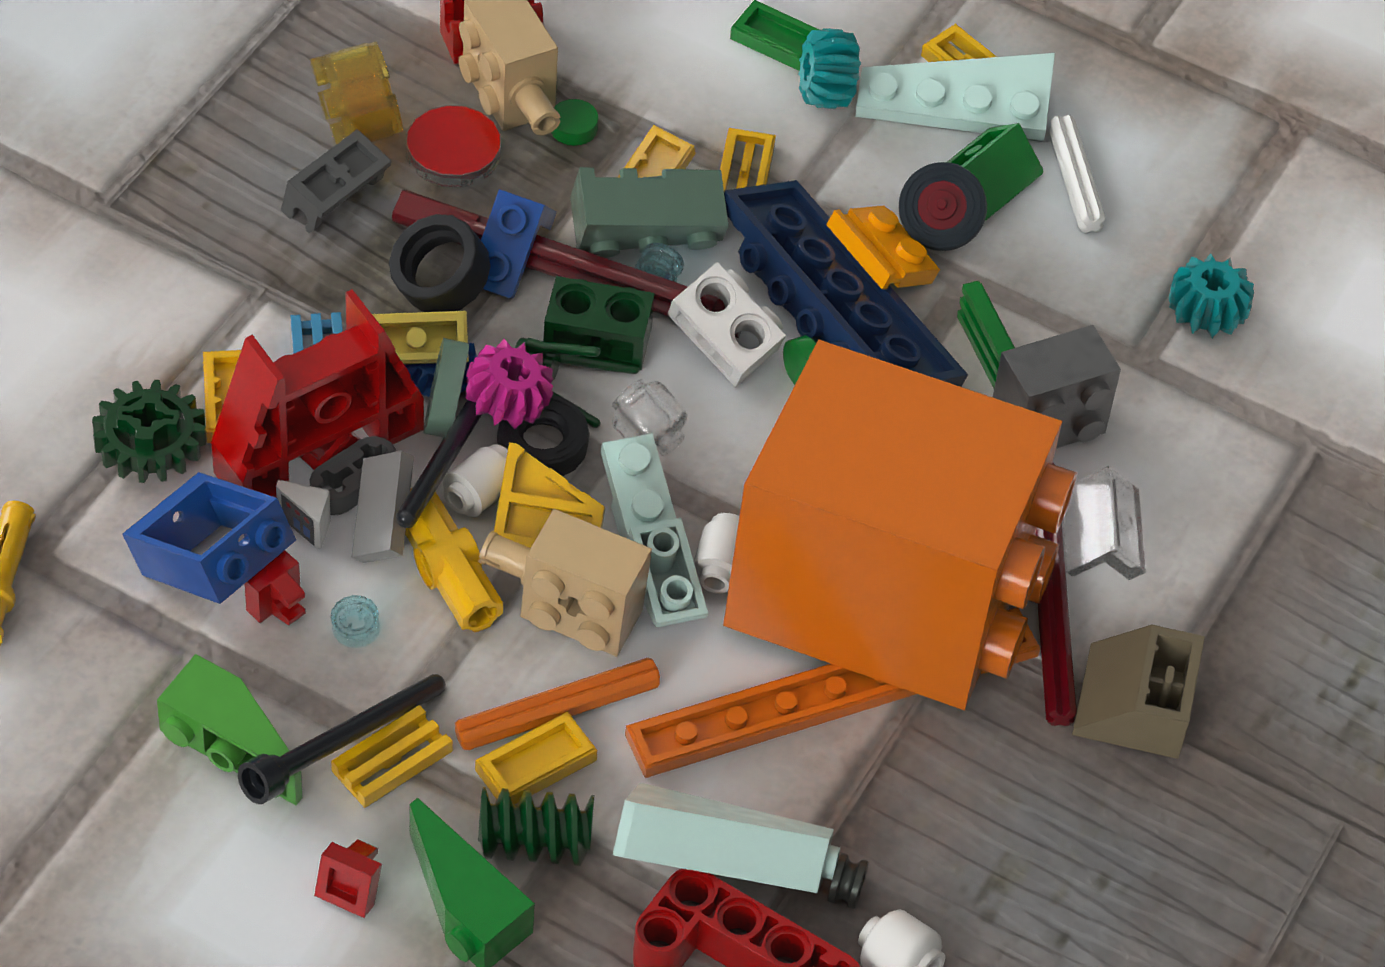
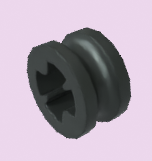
M841 853L830 886L828 902L835 903L838 899H843L848 903V908H856L869 864L868 860L862 859L859 863H853L849 860L848 854Z

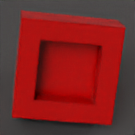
M286 550L244 584L246 611L259 623L274 615L285 624L290 625L306 614V609L298 603L305 598V592L300 587L299 562Z
M359 839L348 848L331 842L321 854L314 896L365 918L375 905L382 864L373 860L378 854V848Z

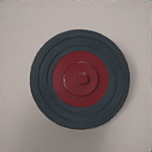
M949 162L932 163L918 169L906 181L899 197V216L906 232L924 247L937 251L954 250L969 243L981 230L987 214L986 195L979 180L968 169Z

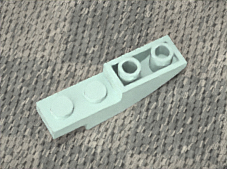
M653 433L603 442L600 452L613 496L611 508L618 533L622 537L652 548L644 605L655 627L706 618L708 611L681 518H676Z

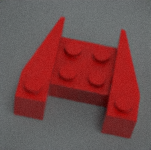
M353 289L345 292L346 330L338 334H330L320 342L297 353L282 356L273 362L253 334L245 338L211 440L213 473L218 479L277 498L276 485L278 480L290 482L289 461L361 427L369 437L385 438L392 444L424 430V397L412 381L406 366L398 357L396 349L387 333Z

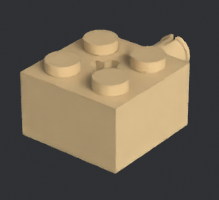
M464 0V21L459 24V31L463 41V55L459 56V67L464 80L467 83H473L478 90L479 99L487 115L493 114L503 131L529 123L536 135H547L553 132L559 126V118H561L560 114L554 109L556 105L558 47L527 0Z
M553 509L531 548L491 531L482 546L479 563L490 565L521 578L523 595L520 617L529 620L540 629L553 630L573 638L588 649L601 650L617 657L643 611L652 548Z

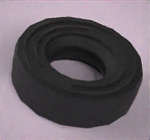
M552 395L549 405L545 406L540 417L533 424L523 420L522 424L514 429L507 420H502L499 422L497 430L498 445L508 450L509 442L516 443L548 468H552L561 476L576 470L585 459L590 437L587 421L581 410L574 403ZM535 425H549L557 428L562 433L563 440L554 448H534L524 440V433L528 428Z

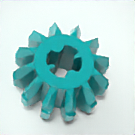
M823 28L822 30H811L807 40L802 45L803 52L801 58H799V90L805 104L815 105L817 108L836 109L837 107H848L852 98L857 93L856 85L860 79V47L854 33L843 32L842 29Z
M1211 253L1204 262L1191 257L1185 267L1178 268L1171 284L1169 308L1175 310L1176 323H1190L1192 334L1199 329L1207 330L1212 339L1219 330L1232 335L1238 324H1244L1245 320L1248 319L1252 308L1254 284L1247 280V269H1233L1231 257L1224 262L1216 261Z

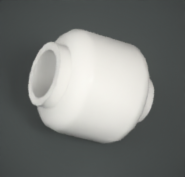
M901 909L891 911L882 918L878 916L871 918L863 927L858 938V944L862 947L860 955L861 967H943L945 962V954L941 952V936L935 930Z

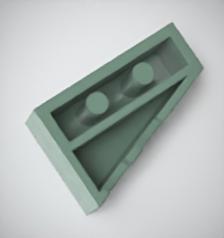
M579 167L570 196L577 249L603 258L614 257L620 253V250L638 248L642 254H656L668 250L671 245L688 244L689 249L701 250L717 245V241H722L729 227L721 170L664 169L662 176L638 178L637 168H622L619 170L620 178L595 177L594 168Z

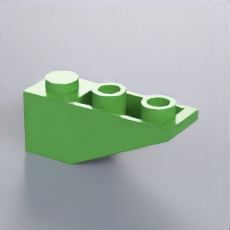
M197 654L191 658L157 699L160 731L172 743L180 747L189 746L206 755L216 767L225 772L234 771L238 773V768L241 764L259 754L281 756L290 751L242 679ZM301 771L290 776L288 784L285 785L284 792L279 795L294 805H297L303 798Z

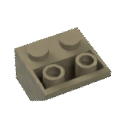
M1151 624L1091 643L1072 735L1178 759L1190 721L1205 636Z

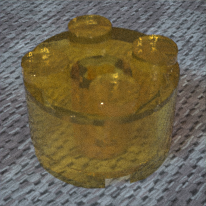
M376 41L358 44L309 59L317 86L325 85L326 90L317 92L325 120L333 118L336 120V123L329 125L334 145L338 144L356 129L371 142L403 132L395 94H392L388 78H390L388 69Z

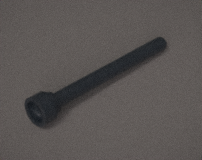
M466 401L397 512L396 520L401 527L410 528L416 524L483 415H476V402Z
M438 674L429 675L281 756L259 754L239 766L237 774L243 793L250 801L256 804H264L284 792L285 785L288 784L290 776L409 712L416 706L440 695L446 686L444 678Z

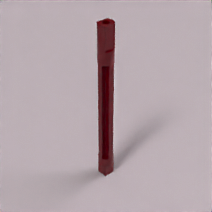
M405 189L401 191L392 212V221L407 227L417 220L431 215H453L466 222L480 240L489 219ZM536 235L525 266L553 277L584 279L589 282L655 293L653 311L668 316L673 299L688 287ZM709 294L700 298L703 306L709 311L720 312L725 309L724 302L718 296ZM741 331L735 334L736 338H739Z

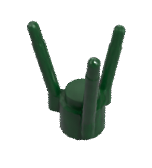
M524 337L520 338L515 345V348H518L525 342L526 351L529 354L543 353V366L553 369V380L557 375L560 363L618 373L637 374L639 372V367L635 364L596 358L600 355V349L594 346L544 342ZM553 392V395L560 396L559 394ZM577 406L585 415L588 425L593 428L600 426L601 422L598 418Z

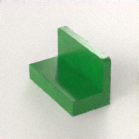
M1020 123L988 128L947 161L968 169L981 183L987 200L985 220L990 218L1043 174V167Z

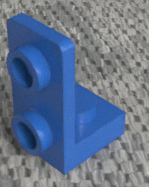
M500 189L498 190L481 238L482 243L489 252L491 266L487 283L483 288L484 290L510 299L515 297L539 227L551 230L557 211L541 203Z

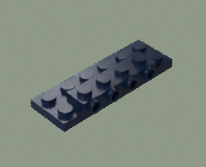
M797 180L724 191L727 217L731 220L733 226L745 237L738 250L743 269L748 273H754L768 287V295L772 303L782 306L794 317L798 333L801 336H809L816 343L819 339L962 387L968 376L967 372L890 285L888 289L883 290L878 286L827 227L826 224L830 217Z

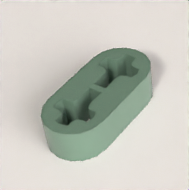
M447 338L442 340L425 416L424 434L444 438L455 420L468 358L469 343Z

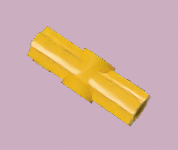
M435 491L413 527L406 528L405 536L414 548V558L424 583L431 590L438 588L462 630L469 629L476 633L491 627L497 617L503 614V601L482 569V564L479 563L480 552L472 534L465 527L458 529Z

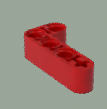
M679 869L669 877L639 916L635 925L633 963L635 967H682L695 949H698L726 967H860L859 963L847 953L716 876L688 869ZM694 901L699 903L700 905L687 906L682 904L681 902ZM741 929L746 931L747 933L743 935H738L731 933L728 930ZM663 941L668 943L669 945L665 947H656L654 945H651L649 942ZM789 957L796 962L783 963L776 958Z

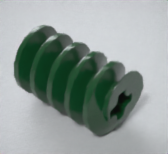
M483 787L478 842L481 844L485 859H491L498 844H503L507 860L514 861L521 845H525L530 862H536L543 847H547L552 864H559L565 849H570L574 865L581 866L591 847L594 795H591L583 811L579 809L576 795L569 793L562 809H558L553 792H547L540 807H535L530 790H524L518 805H513L509 790L502 788L495 804L490 803L486 787Z

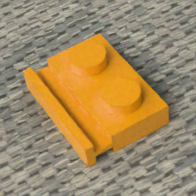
M884 205L850 208L847 214H843L840 209L834 210L826 224L882 290L888 289L890 283H894L897 288L932 284L940 271V268L927 255L925 247L906 232L905 228L899 223L897 215Z

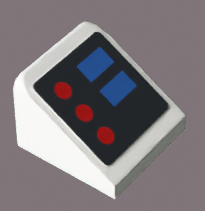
M278 480L276 495L290 527L314 547L321 549L331 521L330 492L327 489Z

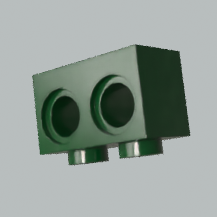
M556 276L544 320L543 341L598 347L600 355L596 358L635 364L639 367V370H642L652 328L655 293L630 287L624 288L589 282L584 279Z

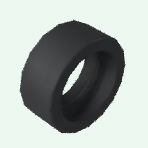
M441 214L419 219L405 229L393 245L389 260L391 279L405 298L414 307L423 312L459 311L474 301L487 283L491 268L487 248L469 225L453 215ZM449 242L460 243L464 247L465 252L462 263L452 277L444 283L433 287H421L417 284L415 279L417 269L427 253L435 247Z

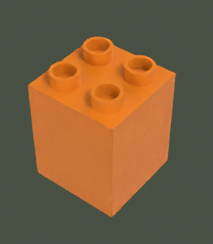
M818 339L744 483L723 626L965 711L982 671L1005 679L1009 677L1023 641L1028 618L1007 610L1010 605L1025 609L1028 601L1039 604L1052 574L1059 550V543L1035 536L1036 529L1040 528L1057 534L1075 486L1077 472L1052 464L1063 421Z

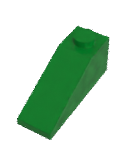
M419 798L409 804V834L442 927L446 944L460 960L464 962L470 960L476 967H492L533 933L535 903Z

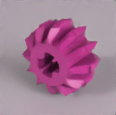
M505 339L496 348L486 344L479 351L474 362L470 363L467 370L466 399L476 402V415L490 414L493 418L494 426L502 420H507L514 429L522 424L523 420L533 424L540 417L545 406L549 405L552 398L553 385L551 383L553 380V369L543 366V353L529 354L526 351L525 342L518 348H512Z

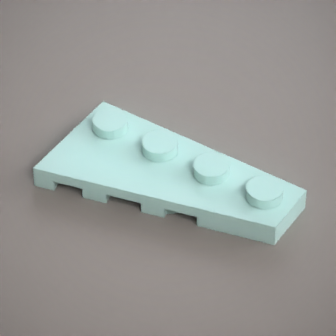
M1055 53L862 67L855 117L983 133L991 127L1020 123L1027 139L1044 141Z

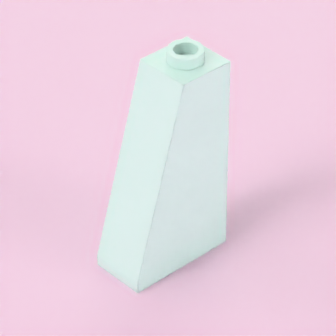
M640 782L625 799L613 855L818 893L823 878L833 879L841 847L831 845L834 829Z

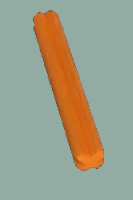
M644 658L458 719L455 722L456 737L463 750H471L537 728L566 712L571 716L655 689L660 685V674L652 658Z

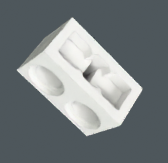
M716 262L673 299L668 316L736 387L779 350L786 335L782 331L783 325L778 316L766 306L760 308L747 294L749 289L745 281L735 271L731 269L726 271ZM709 294L718 296L724 302L725 309L720 312L709 311L703 306L700 298ZM740 331L751 332L757 337L759 347L754 349L742 347L736 341L735 334Z

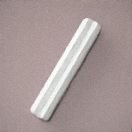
M1057 115L1050 121L1049 133L1078 228L1084 233L1092 230L1098 232L1104 226L1105 214L1076 121L1070 115L1063 117Z

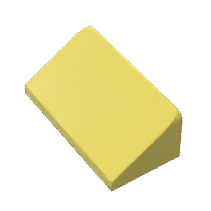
M466 311L372 314L387 333L396 349L398 357L404 365L437 363L443 338L468 343Z

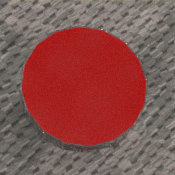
M444 105L428 109L413 120L406 133V158L409 164L411 163L416 168V173L424 180L445 187H464L473 184V179L479 178L484 175L485 179L494 172L501 161L502 135L496 123L482 111L467 106Z

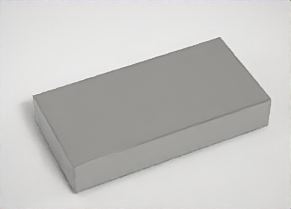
M400 450L363 459L352 558L366 563L403 555L406 528L398 524L396 515L410 493L413 455Z

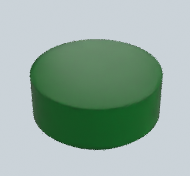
M568 99L554 106V109L561 117L559 118V126L551 132L556 140L566 145L578 146L594 139L598 131V112L593 105L580 99Z
M806 335L786 341L783 347L785 369L794 385L816 345V342Z

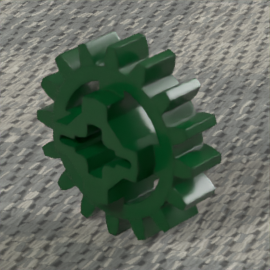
M154 379L150 389H143L138 381L132 382V392L126 394L123 390L116 388L113 390L114 403L102 400L99 403L100 416H94L92 419L94 449L96 453H102V461L105 468L118 465V475L120 478L124 479L133 471L138 473L139 483H145L149 474L156 473L160 481L163 482L167 481V470L173 468L176 472L184 474L186 472L185 459L191 461H198L200 459V446L206 445L207 442L205 413L203 409H197L196 397L193 394L181 398L180 385L175 384L168 391L161 390L160 380Z

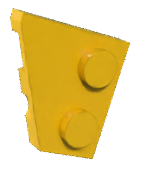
M509 442L494 532L531 548L553 509L600 528L603 527L605 506L570 484L566 478L531 456L520 445Z

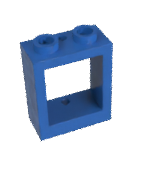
M200 472L122 533L142 576L218 604L226 600L296 541L278 498ZM178 511L179 517L177 521L174 522L173 516ZM220 526L232 529L202 555L190 552ZM244 534V538L239 542L240 536Z

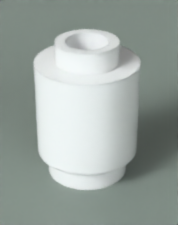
M493 444L490 447H481L445 475L443 479L444 498L455 512L469 517H477L499 500L508 450L498 444Z
M731 513L717 514L703 529L694 558V565L700 585L709 592L720 594L729 590L739 523L738 515Z

